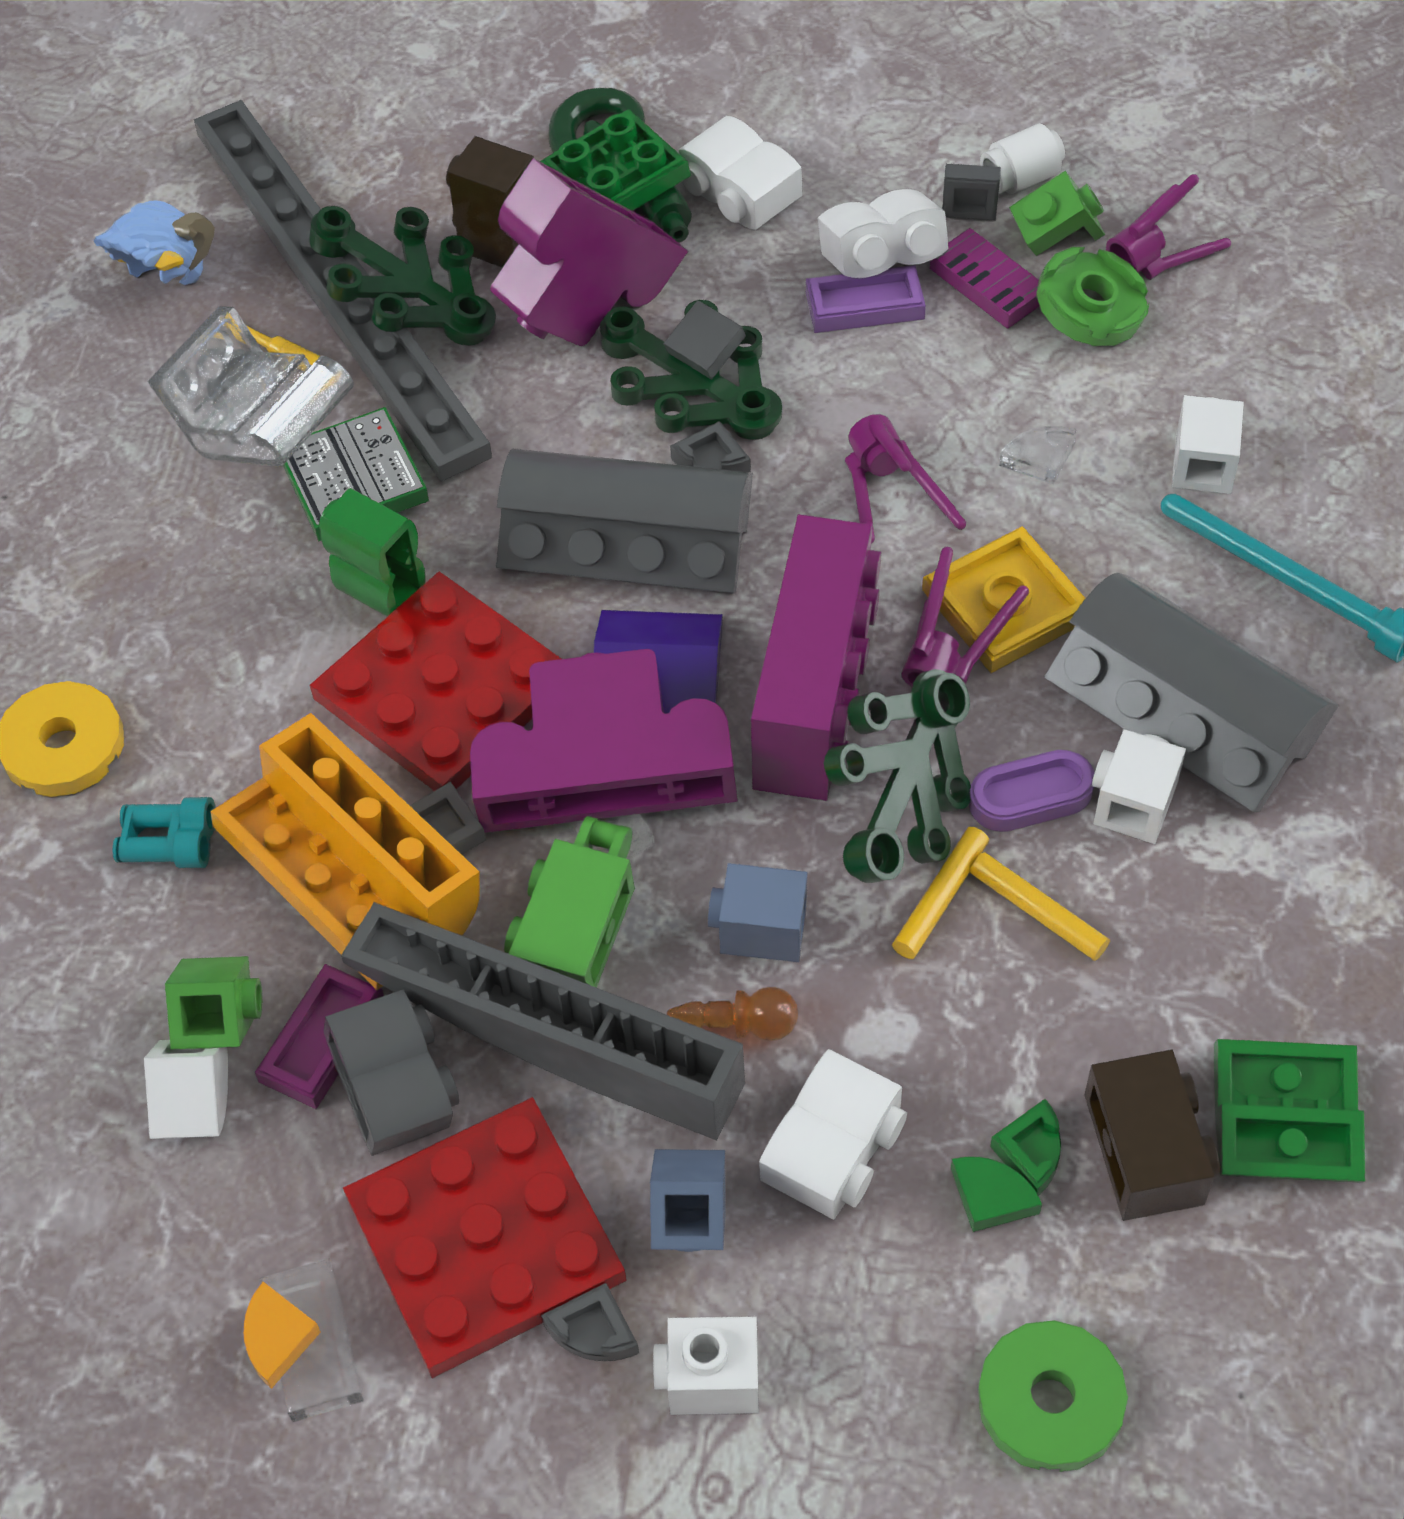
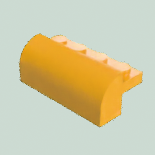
M309 713L259 745L263 778L211 811L213 827L341 955L374 902L461 936L467 930L476 913L480 897V871L312 713ZM360 973L376 990L383 987V985Z

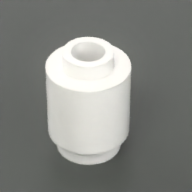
M1038 123L992 143L989 151L981 155L980 166L1001 167L999 194L1005 191L1008 194H1014L1058 175L1061 171L1062 160L1065 158V149L1056 131L1049 130L1045 125Z

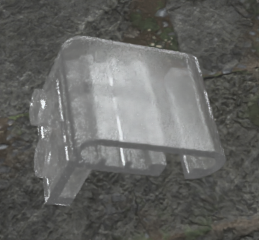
M219 306L147 381L199 454L210 460L282 467L354 387V382L349 373L339 363L329 357L321 355L311 366L304 354L263 352L236 309L228 306Z

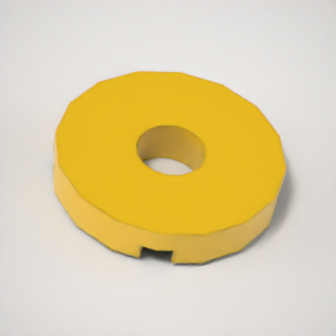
M71 681L44 684L23 694L5 711L0 721V761L10 780L19 787L23 785L26 788L34 789L38 795L56 797L76 794L98 783L109 772L107 766L114 760L115 755L119 758L124 747L123 724L117 710L107 695L91 685ZM72 731L76 733L73 740L63 747L50 748L45 746L47 740L57 732Z

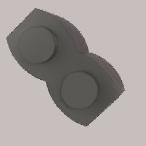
M403 989L325 1016L324 1035L371 1156L450 1127L453 1117L451 1107L459 1104V1095L448 1067L444 1065L436 1068L428 1052L427 1045L434 1043V1033L428 1014L422 1004L412 1006Z

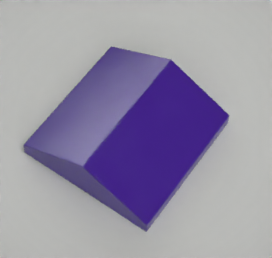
M601 610L594 640V653L609 654L641 649L653 650L657 660L665 714L669 713L671 708L678 703L692 698L707 699L717 704L723 614Z

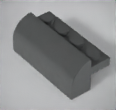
M511 449L503 467L498 492L497 508H501L496 568L736 593L742 532H747L753 473Z
M1114 573L1105 578L1082 602L1069 621L1075 625L1074 629L1044 676L1125 730L1141 735H1156L1165 739L1170 744L1186 748L1183 767L1253 812L1261 811L1293 759H1305L1339 707V704L1144 584L1122 573Z

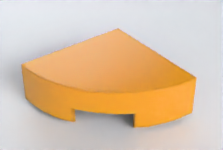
M262 1282L248 1305L243 1334L246 1351L256 1372L264 1383L272 1389L321 1331L315 1321L265 1282Z

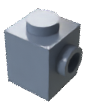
M728 863L724 888H712L708 912V927L719 928L720 954L799 962L807 909L808 872Z
M655 1149L650 1178L651 1249L684 1252L723 1250L726 1217L725 1150Z

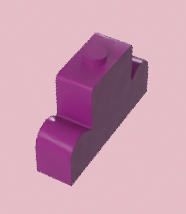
M533 158L500 209L499 226L509 237L518 243V246L493 281L490 291L518 315L516 321L535 336L545 339L548 333L578 346H585L591 340L601 321L612 309L619 297L623 298L633 307H640L652 301L666 285L688 253V250L652 221Z
M650 649L609 654L596 652L576 658L534 663L529 670L533 728L527 731L523 726L513 722L495 723L481 730L471 744L472 799L484 833L584 821L587 816L602 819L738 802L729 725L724 710L718 704L707 699L692 698L678 703L671 708L669 713L665 714L656 655Z

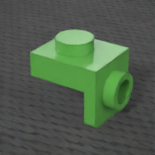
M1066 171L1009 207L1027 246L1036 256L1083 226L1095 241L1105 235L1097 219V216L1104 212L1097 196L1088 184L1079 188Z

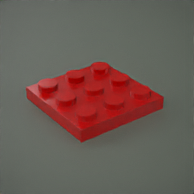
M439 571L310 684V689L315 701L433 791L449 782L457 789L471 776V744L481 730L499 722H513L524 727L533 718L530 667L537 662L560 660L562 658Z
M533 1097L343 1187L346 1199L431 1378L542 1324L541 1315L605 1283L610 1290L627 1281L626 1272Z

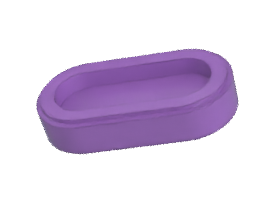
M1068 750L1050 751L992 766L981 771L971 784L970 812L980 825L999 832L1012 831L1069 816L1083 810L1091 801L1094 790L1092 782L1095 772L1087 759L1078 753Z

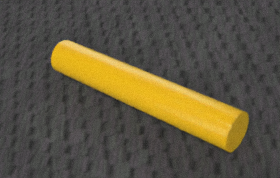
M968 827L895 938L892 947L901 956L914 959L968 876L972 864L989 843L988 836L982 830L976 827Z
M986 852L981 853L972 864L970 874L1092 960L1096 961L1108 947L1109 938Z

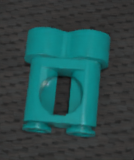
M185 797L181 804L122 805L120 810L122 833L121 837L114 839L112 848L115 862H174L177 868H205L210 857V837L215 831L211 818V811L216 808L213 798ZM169 827L167 836L138 837L145 828Z

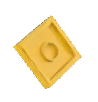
M1023 526L951 562L940 607L941 614L970 648L1020 586L1028 587V596L979 658L990 673L1072 631L1075 625L1069 621L1086 599ZM935 571L923 577L922 591L927 597H929Z

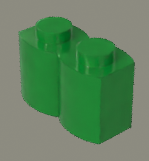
M350 487L339 499L331 501L325 507L319 521L321 541L325 550L330 553V576L333 585L338 590L388 616L425 584V568L422 561L416 557L418 532L415 524L410 519Z

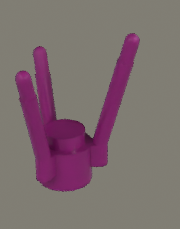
M1192 174L1180 185H1172L1131 225L1110 238L1106 243V251L1112 252L1130 263L1138 273L1142 271L1144 276L1151 280L1166 269L1227 249L1231 246V240L1229 238H1222L1163 258L1160 257L1161 250L1165 248L1166 241L1162 231L1155 223L1198 184L1199 177L1196 174Z
M872 414L854 424L848 435L849 443L854 452L845 458V463L852 474L859 522L872 525L871 544L875 541L865 477L867 471L875 476L889 475L898 468L904 472L909 471L957 529L962 530L966 527L965 519L913 457L906 442L900 439L887 416Z
M944 547L940 553L929 597L924 602L915 641L901 672V677L905 683L913 687V683L918 675L925 671L939 669L946 673L956 674L966 684L973 665L1028 596V587L1020 586L964 656L960 657L957 651L959 648L957 640L947 633L935 630L953 557L952 548Z

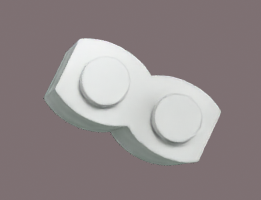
M725 116L679 149V154L688 161L691 173L689 178L682 181L686 189L695 196L701 195L706 200L717 203L720 211L729 221L738 222L749 229H758L803 196L801 166L796 160L779 146L763 141L752 128L735 117Z
M894 190L881 195L869 205L861 202L843 203L826 210L817 218L822 255L844 276L851 278H866L878 275L888 270L896 262L908 265L925 263L939 257L949 249L945 211L917 190Z
M828 1049L812 1070L795 1104L785 1115L765 1148L759 1161L760 1181L833 1220L845 1203L856 1207L864 1196L873 1176L874 1170L866 1166L879 1146L887 1150L893 1146L906 1121L907 1112L900 1109L902 1086Z

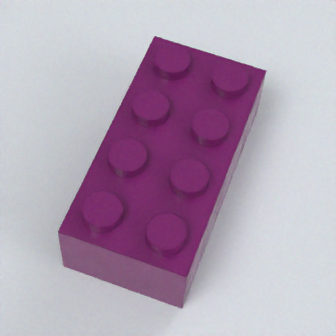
M797 515L751 716L752 790L823 801L828 800L831 781L828 779L824 769L825 755L833 747L849 744V741L846 740L848 725L851 726L847 714L848 705L852 698L859 696V689L856 688L858 677L865 674L870 639L866 637L869 625L874 626L878 610L880 590L876 589L882 553L881 551L871 550V524Z

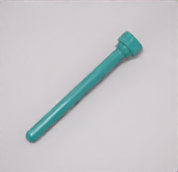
M1168 494L1162 499L1161 510L1167 517L1368 631L1367 638L1375 643L1374 649L1396 663L1404 658V608L1400 607L1394 611L1389 607H1385L1383 610H1380L1177 494Z

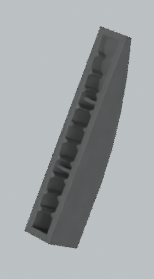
M375 902L341 955L343 963L389 990L397 992L404 989L410 1002L416 1005L422 1004L425 1010L530 1064L593 1092L716 1141L745 1085L743 1044Z

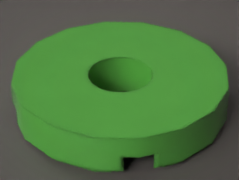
M1071 247L1056 253L1042 271L1036 294L1042 313L1054 328L1075 341L1092 346H1115L1131 339L1141 327L1149 309V304L1147 305L1145 298L1148 292L1145 281L1133 266L1116 254L1101 249L1098 250L1097 254L1083 252L1085 247ZM1083 290L1095 291L1105 301L1094 300L1088 297Z
M1055 1320L1026 1323L1002 1336L985 1358L978 1386L981 1421L995 1445L1020 1465L1040 1470L1041 1467L1050 1470L1060 1469L1059 1472L1079 1470L1102 1457L1120 1433L1128 1400L1123 1370L1107 1345L1081 1327ZM1055 1380L1067 1387L1071 1393L1073 1403L1063 1412H1046L1034 1402L1031 1389L1040 1381Z

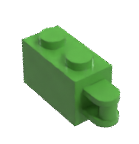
M587 816L580 827L574 844L555 839L547 860L538 859L532 869L528 883V896L531 897L523 918L516 916L512 920L507 931L504 952L597 988L635 890L630 859H626L632 841V828ZM597 846L604 849H608L609 852L605 853L598 850H594L593 847Z

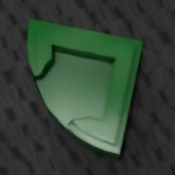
M1044 1099L991 1138V1149L1005 1165L1021 1174L1031 1184L1038 1196L1052 1181L1059 1164L1061 1153L1059 1120L1051 1105Z
M959 1157L952 1159L951 1172L973 1232L1040 1214L1042 1203L1031 1184L1016 1170L989 1158Z

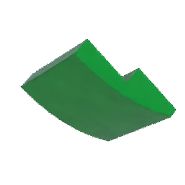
M1217 1039L1215 1041L1214 1095L1220 1176L1365 1182L1364 1110H1358L1357 1045Z

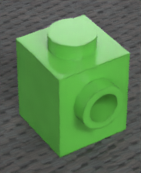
M248 956L181 959L165 983L171 1049L240 1047L253 1020L260 1019L263 1003L261 981L259 978H250Z

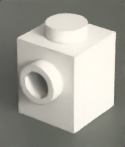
M1123 729L1115 753L1103 750L1096 767L1092 786L1100 788L1094 825L1156 844L1178 784L1186 748L1170 744L1165 739L1156 735H1141Z
M757 1317L668 1318V1344H654L653 1375L654 1390L668 1389L670 1415L759 1413Z

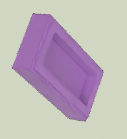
M915 265L889 268L878 275L866 278H851L840 274L806 279V297L814 333L925 319L926 305Z

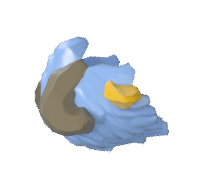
M154 200L138 203L131 207L130 212L114 221L108 230L96 236L93 241L96 246L103 247L106 253H111L110 258L112 260L126 263L129 274L137 278L143 272L158 269L160 280L164 284H167L173 278L185 274L179 283L188 285L198 281L203 271V259L208 255L214 238L215 227L211 221L197 212L185 215L166 202Z

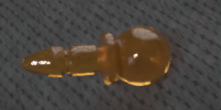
M770 986L755 991L751 996L744 990H737L735 1003L730 1001H708L706 1004H703L701 1001H691L669 1009L666 1015L700 1028L704 1025L709 1028H730L732 1025H735L737 1038H745L752 1032L760 1039L776 1041L789 1035L795 1028L798 1020V1007L794 998L787 991L779 987Z

